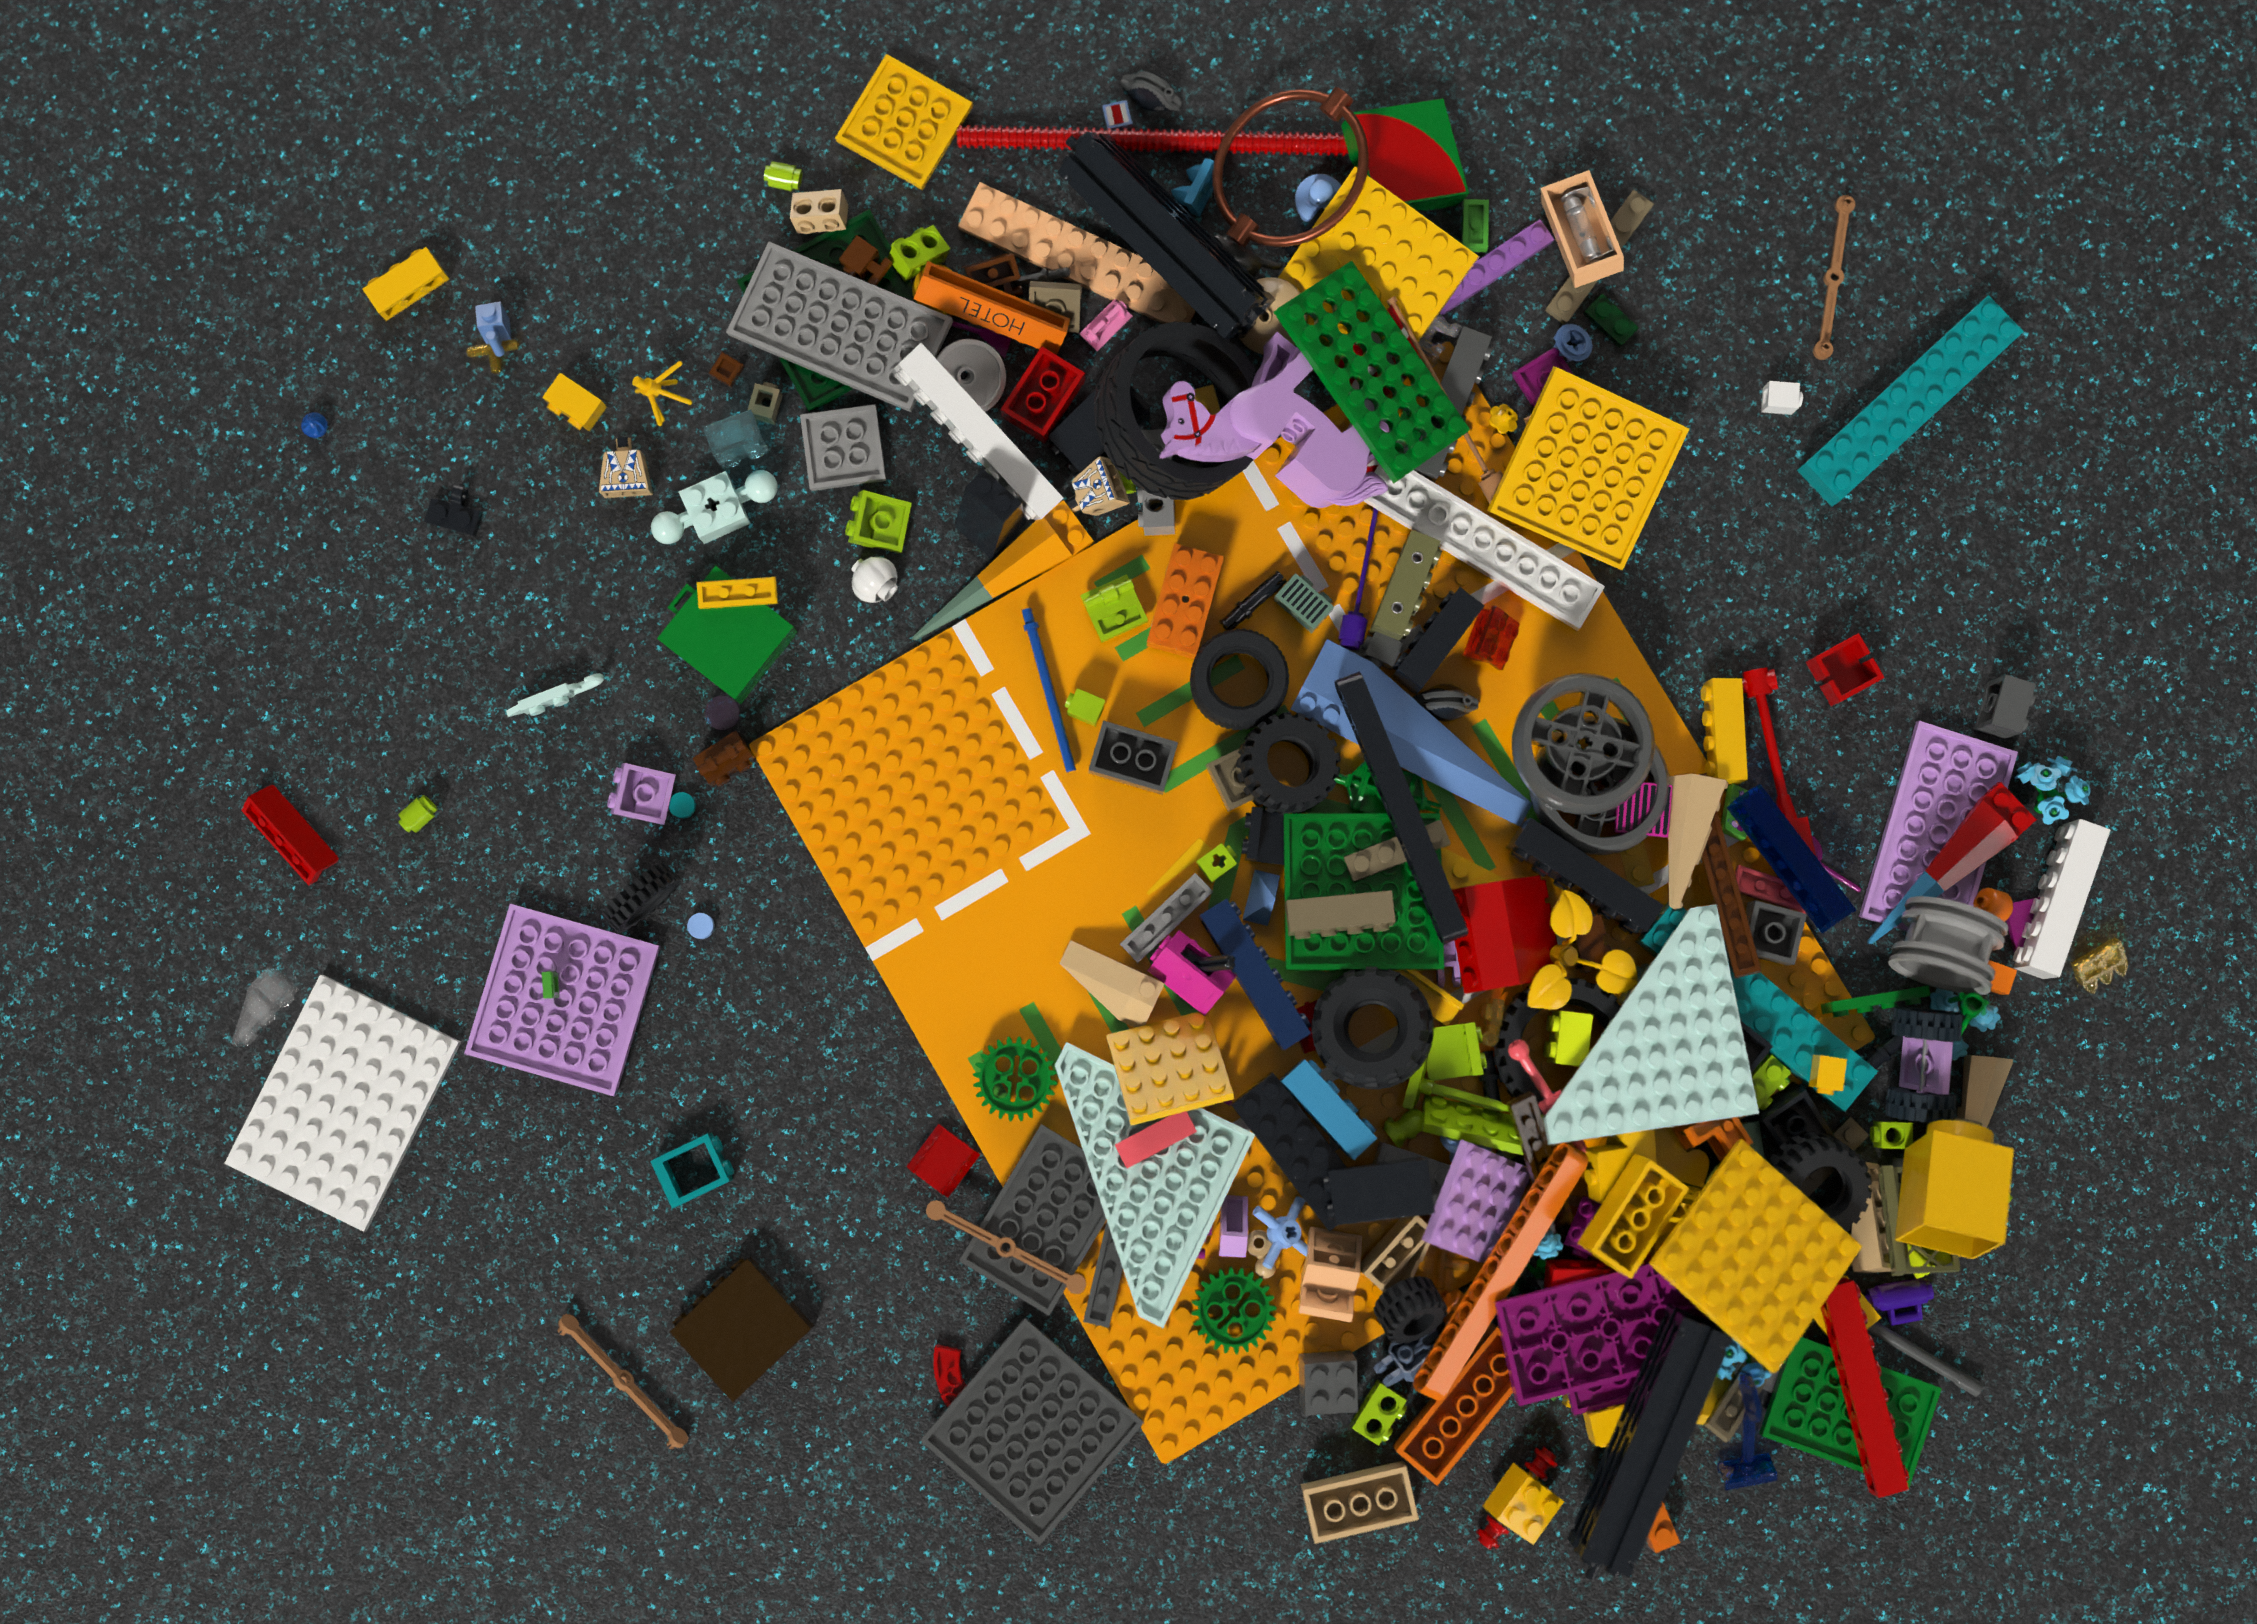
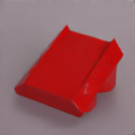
M938 1124L906 1167L942 1195L949 1198L980 1154L945 1127Z

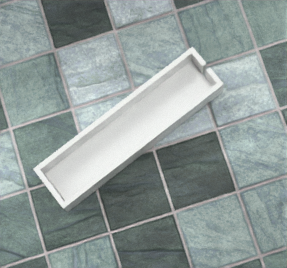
M922 343L894 368L897 372L895 377L904 386L909 385L915 391L913 393L914 398L922 406L927 404L933 411L930 413L931 416L940 425L944 423L950 429L948 432L950 437L957 444L961 442L967 447L966 454L975 463L980 462L986 468L985 471L1022 503L1026 519H1042L1063 499L1060 493Z

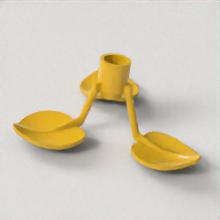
M1561 891L1550 918L1553 931L1560 937L1570 938L1567 941L1563 940L1562 945H1555L1551 949L1550 959L1554 964L1542 967L1535 975L1528 994L1527 1004L1529 1007L1551 1010L1563 1007L1569 1001L1572 992L1571 983L1565 979L1567 972L1563 966L1570 967L1575 963L1600 969L1596 976V983L1602 990L1608 993H1624L1637 984L1638 974L1632 957L1625 951L1611 950L1603 956L1602 965L1578 958L1577 950L1570 946V944L1576 940L1577 934L1584 935L1590 931L1593 916L1588 904L1573 892Z

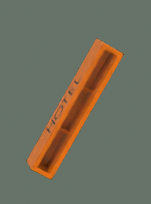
M929 261L926 263L914 296V300L924 305L935 307L949 315H955L974 325L990 329L996 334H1002L1015 339L1019 343L1027 344L1037 349H1040L1042 346L1055 355L1058 354L1070 322L1068 317Z

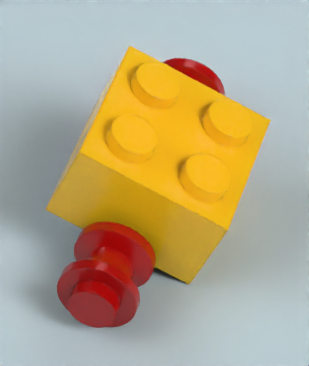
M1543 1447L1542 1450L1535 1448L1534 1452L1537 1457L1532 1463L1525 1462L1524 1464L1530 1470L1528 1473L1513 1463L1483 1504V1507L1495 1518L1488 1514L1486 1517L1488 1525L1484 1530L1478 1528L1476 1533L1479 1535L1477 1540L1489 1550L1492 1546L1498 1549L1500 1545L1497 1539L1501 1534L1508 1535L1510 1531L1505 1526L1534 1545L1564 1503L1551 1489L1538 1481V1477L1546 1482L1548 1477L1545 1472L1550 1466L1556 1467L1558 1465L1554 1461L1557 1456L1547 1448Z

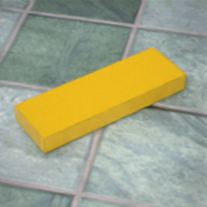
M776 577L697 582L699 609L778 604Z

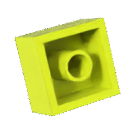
M1552 1011V1016L1548 1015L1546 1031H1550L1549 1042H1545L1543 1056L1547 1057L1546 1063L1580 1067L1589 1053L1593 1014Z

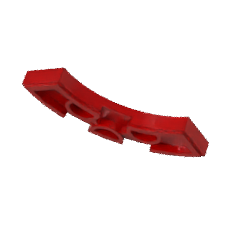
M936 1344L933 1360L934 1376L941 1398L948 1407L966 1386L960 1365L961 1349Z

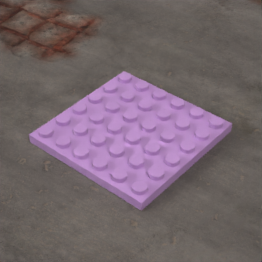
M510 904L464 1054L603 1094L616 1096L661 946ZM552 971L558 973L559 998H543L542 972Z

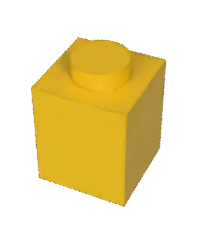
M1813 1055L1809 1086L1816 1087L1817 1093L1833 1095L1834 1090L1843 1091L1847 1059Z

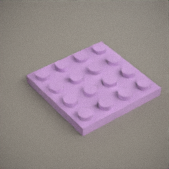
M1461 1140L1435 1204V1214L1431 1215L1422 1240L1485 1263L1520 1205V1200L1529 1182L1530 1174L1528 1168Z

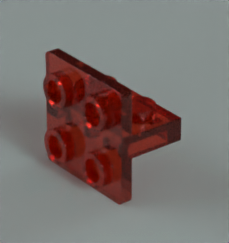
M1492 606L1490 610L1483 608L1476 618L1463 656L1467 659L1489 663L1497 670L1502 671L1509 659L1510 650L1514 639L1518 635L1520 624L1498 606Z

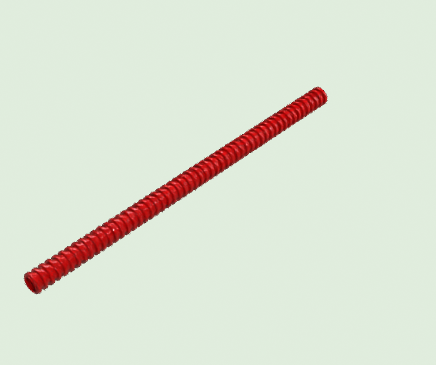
M959 125L957 127V145L959 148H963V145H966L967 148L974 146V148L990 146L991 149H994V146H998V149H1001L1002 146H1005L1006 149H1009L1010 146H1013L1014 149H1017V147H1021V149L1037 147L1040 150L1041 147H1045V150H1048L1049 147H1052L1053 150H1056L1057 147H1060L1061 150H1064V148L1072 150L1066 144L1070 136L1078 140L1082 134L1093 132L1097 135H1100V133L1109 134L1116 141V144L1120 145L1125 151L1131 149V152H1134L1135 149H1139V152H1142V149H1147L1146 151L1150 152V149H1154V152H1158V150H1162V152L1178 150L1181 153L1182 150H1186V153H1189V150H1193L1194 153H1197V150H1201V153H1205L1206 150L1209 153H1213V151L1218 150L1228 130L1225 133H1221V130H1218L1217 133H1214L1213 130L1206 133V130H1202V132H1198V130L1182 132V129H1179L1178 132H1174V129H1171L1170 132H1166V129H1163V132H1159L1158 129H1155V131H1151V129L1135 131V128H1132L1131 131H1127V128H1124L1123 131H1119V128H1116V131H1112L1111 128H1108V130H1104V128L1088 130L1087 127L1084 130H1080V127H1077L1076 130H1072V127L1065 130L1064 127H1061V129H1057V127L1041 129L1038 126L1037 129H1033V126H1030L1029 129H1025V126H1022L1021 129H1018L1017 126H1014V128H1010V126L994 128L993 125H990V128H986V125H982V128H979L978 125H975L974 128H971L970 125L966 127ZM1241 131V133L1236 135L1227 154L1229 151H1232L1233 154H1236V151H1240V154H1244V151H1248V154H1252V151L1256 152V154H1260V152H1264V154L1279 152L1280 155H1283V152H1287V155H1291V152L1299 155V152H1301L1303 155H1307V153H1311V155L1326 153L1327 156H1330L1331 153H1334V156L1342 153V156H1346L1348 150L1344 135H1339V133L1323 135V132H1320L1319 135H1316L1315 132H1312L1311 135H1308L1307 132H1304L1301 135L1300 132H1296V134H1292V132L1276 134V131H1273L1272 134H1268V131H1265L1264 134H1261L1260 131H1257L1256 134H1253V131H1249V133Z

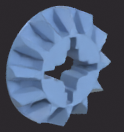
M1563 325L1553 337L1556 341L1554 347L1560 351L1559 356H1565L1567 362L1575 361L1579 363L1585 360L1592 351L1590 336L1578 325ZM1571 341V343H1575L1578 345L1575 348H1573L1572 345H1568L1567 343Z

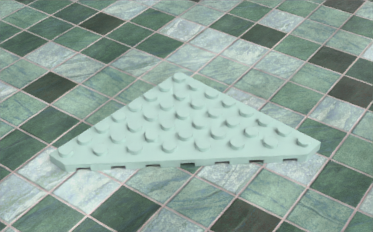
M1717 904L1690 908L1685 913L1683 919L1669 936L1659 954L1651 962L1636 987L1622 1004L1618 1013L1610 1021L1595 1046L1587 1054L1579 1069L1544 1116L1543 1120L1548 1145L1759 1113Z
M1066 1042L1055 1064V1068L1138 1315L1164 1328L1255 1134L1203 1108L1189 1110L1187 1113L1197 1130L1196 1133L1127 1169L1115 1144L1166 1117L1131 1125L1114 1065Z

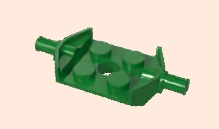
M1366 761L1352 774L1344 775L1340 773L1335 778L1336 783L1346 787L1351 810L1355 809L1365 813H1387ZM1402 770L1418 810L1439 813L1441 804L1427 800L1421 777Z

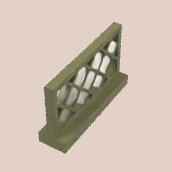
M1893 1165L1882 1166L1878 1171L1891 1276L1915 1273L1959 1272L1958 1255L1950 1254L1952 1265L1942 1266L1934 1259V1256L1939 1251L1935 1250L1930 1256L1919 1246L1909 1244L1912 1248L1908 1251L1907 1243L1895 1241L1901 1187L1898 1181V1174H1902L1903 1167H1893ZM1914 1249L1927 1259L1921 1267H1910L1909 1255ZM1929 1262H1931V1263H1932L1933 1265H1935V1266H1927V1265H1928Z

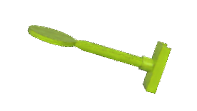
M1427 1059L1421 1068L1410 1077L1402 1106L1409 1110L1415 1109L1420 1093L1429 1096L1431 1094L1439 1095L1493 1111L1509 1112L1508 1106L1498 1100L1439 1085L1434 1080L1425 1078Z

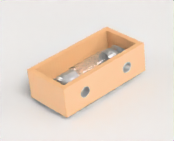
M1588 170L1542 187L1541 203L1574 287L1577 288L1624 271L1623 253L1590 171Z

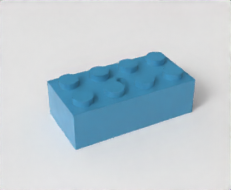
M1305 1059L1300 1060L1279 1081L1350 1159L1355 1160L1377 1139L1373 1134L1376 1129L1367 1119L1363 1118L1360 1120L1355 1114L1358 1112V1109L1348 1099L1342 1100L1337 1095L1340 1092L1339 1088L1330 1079L1325 1081L1319 1075L1322 1070L1313 1060L1308 1062Z

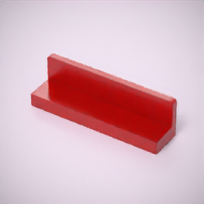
M269 785L248 796L241 811L308 886L318 880L323 870L338 862L339 857L274 785Z

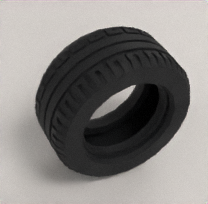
M1231 629L1213 636L1200 648L1191 668L1190 689L1197 708L1200 709V712L1209 721L1226 729L1247 730L1255 728V726L1278 711L1288 690L1289 669L1282 651L1278 649L1279 647L1273 641L1269 640L1270 638L1250 629ZM1233 653L1248 654L1257 659L1264 667L1268 678L1267 690L1264 696L1257 702L1244 707L1231 706L1222 701L1213 691L1210 681L1211 671L1214 665L1224 656Z

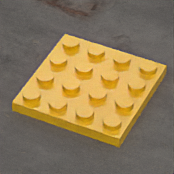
M886 54L835 139L836 142L923 190L956 136L957 127L963 124L973 108V102Z
M1198 1011L1106 1035L1131 1125L1234 1099L1233 1090L1208 1012L1205 1016Z

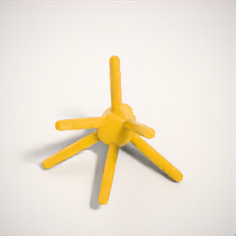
M678 361L654 380L636 376L632 381V384L638 387L635 389V393H641L648 397L658 426H662V422L665 421L655 400L659 394L688 405L692 404V401L661 389V386L678 383L676 379H664L682 366V361Z

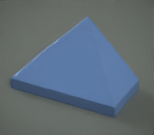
M1254 870L1242 920L1268 926L1276 899L1279 875Z

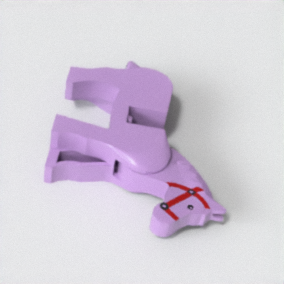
M1278 332L1263 347V361L1255 373L1251 388L1237 394L1217 414L1211 415L1201 403L1195 400L1193 387L1185 381L1175 383L1163 397V405L1167 415V426L1161 434L1166 446L1161 452L1160 458L1177 454L1187 459L1203 462L1231 461L1244 456L1255 460L1281 434L1284 440L1294 444L1295 447L1275 476L1306 504L1316 508H1325L1333 504L1351 506L1359 504L1370 497L1382 495L1388 490L1387 483L1376 473H1366L1367 465L1375 457L1351 422L1347 430L1341 433L1319 409L1294 393V388L1313 368L1299 348L1295 347ZM1365 400V407L1370 411H1374V404L1370 400ZM1380 421V428L1384 432H1389V426L1385 422Z

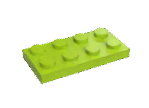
M1424 1096L1422 1103V1132L1460 1141L1464 1140L1469 1143L1523 1155L1510 1114L1471 1106L1464 1102L1446 1100L1440 1096Z

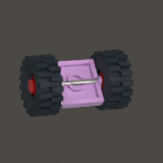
M1894 1007L1892 1034L1903 1036L1899 1087L1887 1088L1885 1113L1887 1116L1920 1122L1955 1120L1956 1095L1949 1093L1953 1042L1951 1041H1961L1963 1014L1917 1007Z

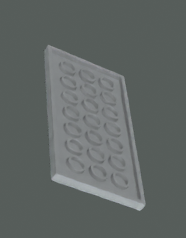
M768 242L726 333L733 338L912 412L917 401L913 396L915 391L909 385L904 386L895 377L897 372L894 368L920 343L937 358L953 323V319L772 242Z

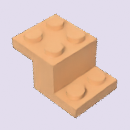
M1310 1226L1307 1254L1301 1274L1299 1313L1347 1322L1352 1321L1354 1294L1360 1276L1361 1235L1333 1230L1328 1231L1327 1229Z

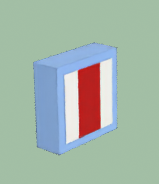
M1127 100L1102 105L1107 130L1111 128L1112 131H1116V128L1120 130L1132 127Z

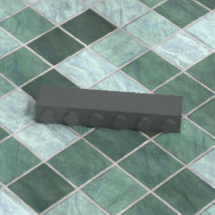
M1463 326L1441 381L1447 396L1464 421L1467 417L1462 415L1465 406L1470 407L1475 393L1471 391L1474 383H1480L1484 373V369L1480 368L1483 359L1488 361L1493 346L1489 345L1492 336ZM1431 417L1432 425L1435 428H1440V422L1436 418ZM1457 440L1414 469V471L1435 483L1438 476H1444L1449 464L1445 462L1447 453H1453Z

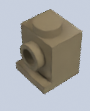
M764 382L763 385L755 383L747 410L751 419L773 425L776 424V417L783 396L778 386L768 382ZM770 400V406H763L764 401Z

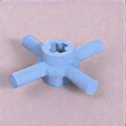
M1296 1196L1287 1215L1276 1219L1260 1206L1255 1207L1253 1210V1215L1268 1226L1267 1238L1272 1243L1262 1263L1264 1267L1272 1269L1281 1249L1292 1246L1306 1257L1307 1244L1300 1239L1301 1228L1296 1222L1305 1203L1303 1198Z

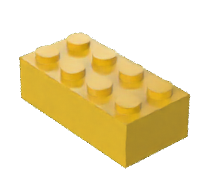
M1635 1153L1577 1244L1615 1271L1632 1279L1688 1192L1689 1187L1650 1159Z

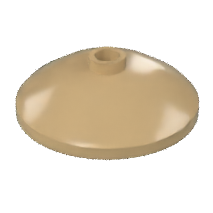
M1268 277L1258 279L1257 281L1264 287L1266 292H1269L1275 298V301L1266 310L1269 314V319L1264 321L1262 315H1259L1255 320L1257 323L1244 338L1239 339L1250 350L1264 355V345L1276 332L1293 345H1296L1273 312L1299 295L1300 292L1294 285L1280 278ZM1307 314L1304 315V319L1306 322L1308 319Z

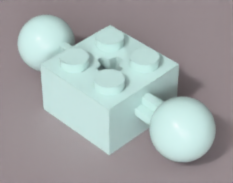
M757 470L747 477L744 486L735 489L731 478L724 471L679 491L687 511L679 515L669 511L657 514L651 523L652 535L660 543L673 544L682 537L685 528L693 525L699 539L704 544L751 524L742 503L748 500L758 503L770 501L777 493V481L770 472ZM717 504V510L713 512L710 508L712 505Z

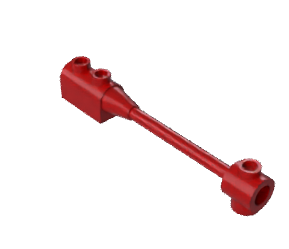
M1768 667L1743 672V694L1746 693L1747 698L1756 697L1777 792V823H1775L1776 829H1771L1774 845L1780 843L1782 854H1777L1780 870L1785 869L1786 874L1818 868L1808 816L1797 817L1792 799L1787 793L1766 695L1772 694L1773 690L1778 689L1774 669L1768 670Z

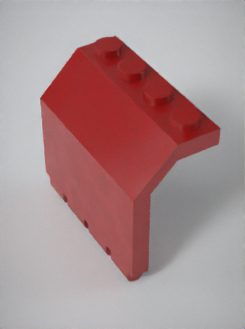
M1540 875L1452 889L1468 930L1467 936L1455 940L1464 994L1531 983L1542 967L1554 964L1550 959V951L1558 943L1556 933L1549 926L1551 924L1552 911L1550 903H1545L1544 899L1549 898L1546 880H1541Z

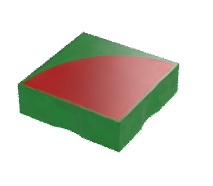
M1444 99L1353 112L1360 121L1367 139L1369 151L1367 175L1415 210L1424 211L1458 206L1469 194ZM1345 120L1341 127L1353 166L1358 168L1357 141L1350 125Z

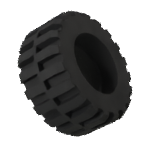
M1290 712L1282 713L1279 716L1273 715L1257 725L1244 738L1245 742L1240 745L1238 751L1241 755L1237 759L1236 767L1240 768L1241 772L1237 776L1239 782L1244 781L1246 785L1243 789L1245 794L1249 795L1251 793L1254 796L1252 801L1257 806L1263 804L1265 811L1270 813L1278 811L1279 815L1299 814L1323 801L1328 796V793L1334 789L1336 785L1335 778L1340 774V768L1336 767V763L1341 761L1340 753L1334 752V748L1337 746L1335 739L1330 740L1328 738L1329 730L1326 727L1320 729L1317 726L1319 721L1316 719L1306 720L1305 714L1297 713L1294 716ZM1279 741L1296 745L1303 751L1308 760V778L1298 787H1290L1280 783L1269 770L1267 762L1268 750Z
M1813 1132L1805 1133L1804 1138H1801L1799 1135L1791 1138V1143L1788 1145L1784 1142L1778 1147L1780 1149L1778 1154L1775 1155L1773 1153L1770 1157L1771 1165L1799 1190L1803 1181L1811 1172L1821 1167L1832 1166L1834 1170L1832 1188L1822 1200L1814 1204L1846 1232L1850 1230L1849 1226L1853 1222L1857 1224L1861 1219L1859 1217L1861 1212H1866L1869 1206L1866 1203L1867 1198L1870 1199L1872 1195V1189L1868 1187V1185L1872 1184L1871 1175L1867 1172L1868 1166L1865 1161L1842 1141L1824 1133H1819L1818 1135Z

